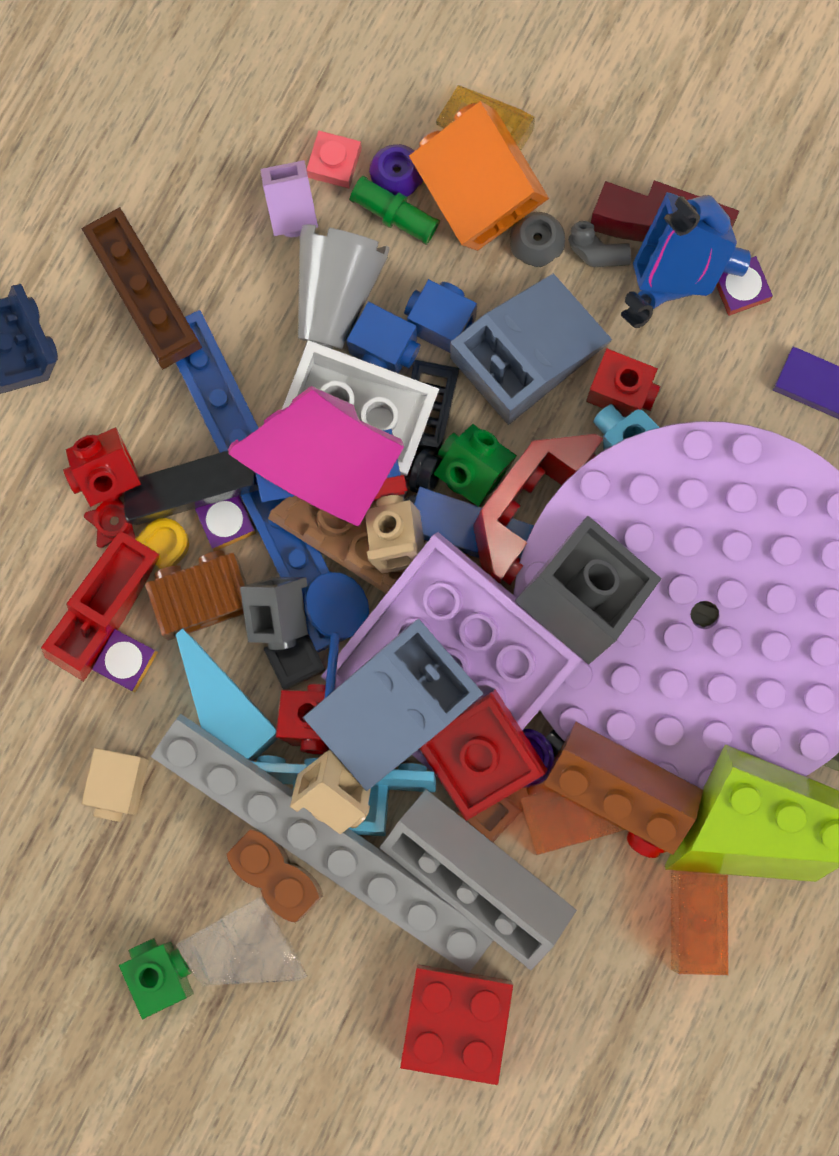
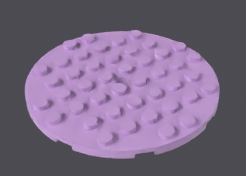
M724 421L677 423L648 430L616 443L581 466L559 488L535 523L522 553L520 563L524 566L516 576L513 595L518 598L538 571L587 516L591 517L662 579L616 642L589 665L582 660L540 709L555 732L565 741L575 722H578L702 790L724 745L805 777L830 761L839 753V470L803 445L777 433L750 425ZM700 601L712 602L717 606L719 612L716 621L705 627L694 623L690 615L694 605Z

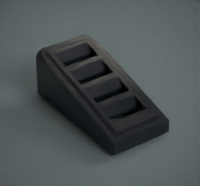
M415 360L411 379L421 382L422 374L447 378L446 387L425 383L438 388L437 395L444 397L442 402L435 401L432 407L433 411L440 412L439 419L429 417L426 426L436 428L435 435L423 432L416 450L421 452L422 449L428 448L433 450L435 455L439 456L438 452L445 442L459 368Z

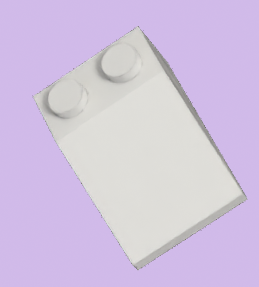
M308 340L282 410L287 408L295 397L310 386L354 405L360 421L382 431L392 429L393 435L402 440L404 448L398 457L400 474L407 476L439 389Z

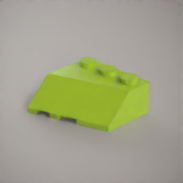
M724 745L703 788L696 821L674 855L670 854L665 864V870L816 882L839 868V790Z

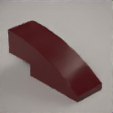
M655 180L648 196L605 181L590 223L594 225L595 232L615 238L643 242L667 192L682 196L686 200L700 196ZM718 203L729 215L733 228L739 210Z

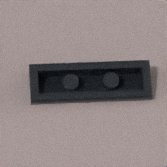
M224 451L139 477L141 485L124 492V514L126 523L140 525L259 490L256 473L229 455V451Z

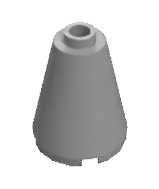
M303 225L300 234L298 339L306 341V345L309 340L330 349L342 350L388 258L389 247L377 248L378 241L334 228L328 229L327 236L315 233L316 225Z

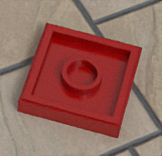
M496 689L472 703L448 726L419 748L466 821L545 775L548 770Z

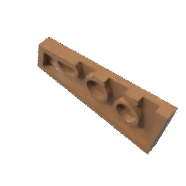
M297 496L286 498L271 510L269 514V520L386 594L406 570L382 574L368 561L367 551H369L366 516H364L358 527L311 505ZM376 501L372 502L370 508L377 507ZM396 526L386 528V533L392 532Z

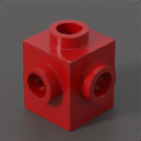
M116 427L99 435L84 436L76 441L72 447L65 449L70 466L63 469L67 482L74 494L83 493L90 507L101 502L114 501L122 496L125 491L141 485L135 463Z
M309 684L307 691L281 690L277 738L292 746H301L300 751L307 754L323 755L329 750L328 746L303 719L309 711L324 699L326 685Z

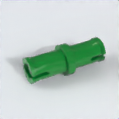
M364 175L357 181L349 198L351 202L359 204L382 218L383 225L388 228H392L394 225L407 234L419 239L425 245L430 242L440 224L439 219L433 218L408 203V197L399 192L395 195L368 180Z

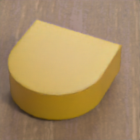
M160 518L152 521L135 538V540L159 554L156 565L160 569L177 565L185 557L189 549V538L185 529L178 522L169 518Z

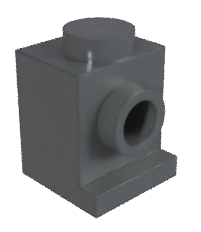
M271 577L240 587L248 642L268 643L270 650H280L296 646L297 638L308 635L301 589L307 587L306 577Z

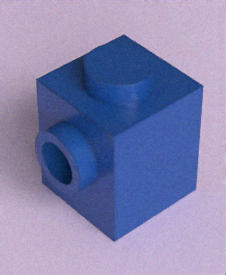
M428 279L422 292L415 290L412 293L405 307L404 314L408 316V322L417 326V337L450 353V342L474 323L477 314V303L465 298L464 292L451 283L441 282L439 285Z
M369 301L346 340L350 355L398 374L403 366L408 369L411 367L421 347V344L417 343L416 325Z

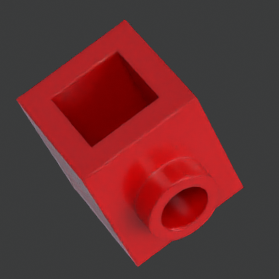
M606 348L586 402L603 409L610 404H614L625 417L637 409L642 410L643 408L651 411L661 387L653 383L658 368Z

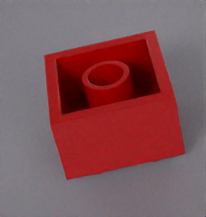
M417 964L400 1068L498 1085L513 992L512 981Z

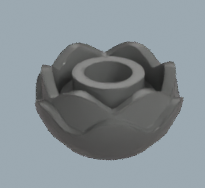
M531 212L513 225L510 231L511 251L517 259L522 260L525 264L543 267L563 253L565 247L564 229L560 222L552 215L545 212ZM535 235H540L542 239L536 241L533 237Z

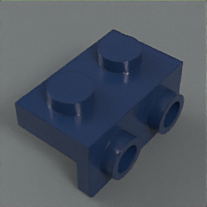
M21 284L12 285L8 297L0 299V394L48 381L58 360V353L53 339L50 336H45L39 323L40 315L37 304L32 297H27Z

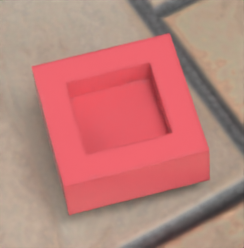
M318 130L306 169L308 178L350 189L362 149L361 141Z

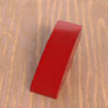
M120 530L66 603L68 611L41 646L45 658L84 682L92 671L114 629L119 630L159 559V554Z

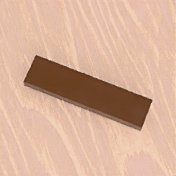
M121 207L81 228L162 370L201 349L202 346Z

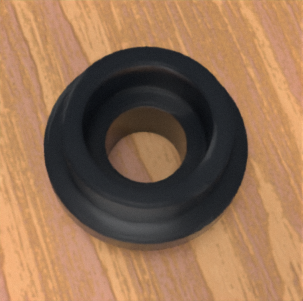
M424 448L419 455L415 454L408 475L405 476V479L409 480L410 491L417 493L419 487L433 491L437 486L440 478L435 476L434 473L443 459L435 456L433 450Z

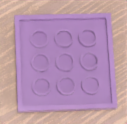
M437 532L430 538L338 654L335 688L348 679L407 626L420 619L484 693L478 699L496 689L523 730L583 659L515 602L517 598ZM326 669L325 672L321 675V677H322L325 681H326V676H327V669ZM420 749L412 754L431 772H434Z

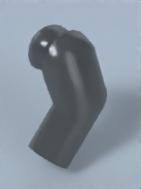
M579 221L572 226L568 239L570 247L587 265L594 268L630 266L631 249L629 243L604 244L595 235L594 225L588 221Z

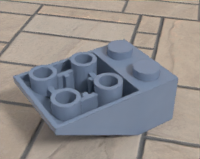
M553 273L487 312L450 342V359L509 425L608 345L612 339Z
M417 619L309 711L303 719L365 791H368L448 726L484 693L422 621Z

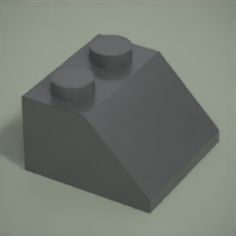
M587 516L538 571L515 602L589 665L616 642L662 578L591 517Z

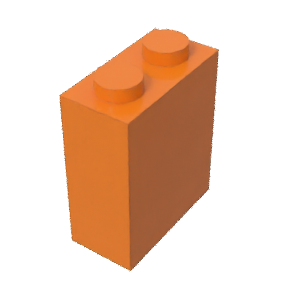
M481 101L460 109L454 116L455 121L442 131H434L425 136L420 141L419 148L409 155L461 245L477 251L549 199L498 112Z

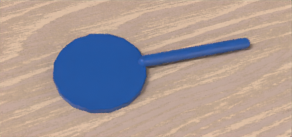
M327 572L317 576L307 587L304 597L305 612L311 624L321 634L330 638L324 698L335 690L339 640L351 638L369 616L368 599L362 587L353 578L337 572Z

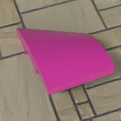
M310 386L295 397L287 408L277 410L264 420V424L241 441L237 439L231 443L228 451L229 455L287 492L359 527L402 452L404 445L400 438L360 421L354 405Z

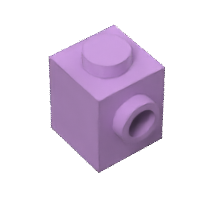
M305 161L261 169L263 189L274 236L284 234L286 237H298L301 234L302 226L308 224L316 225V228H318Z

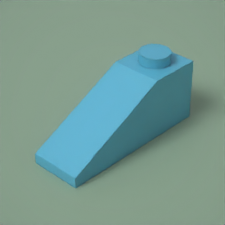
M182 628L176 634L201 728L249 761L254 762L278 739L276 737L277 728L195 639Z

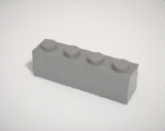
M427 789L399 820L380 846L381 850L530 970L553 948L577 911Z

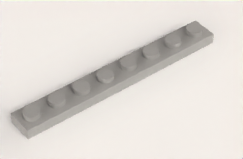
M180 714L151 755L153 759L468 974L493 942V939L394 859L349 828L342 834H338L327 824L317 820L304 807L296 812L290 807L293 795L292 789L184 715Z

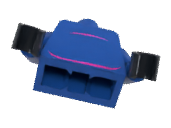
M666 193L633 262L639 290L641 291L638 294L634 291L627 293L625 303L629 308L621 312V317L632 327L640 328L644 326L652 317L653 309L664 302L692 295L707 296L711 294L722 273L740 277L746 274L751 260L750 251L736 247L737 241L730 223V217L713 196L703 195L686 200L682 196Z

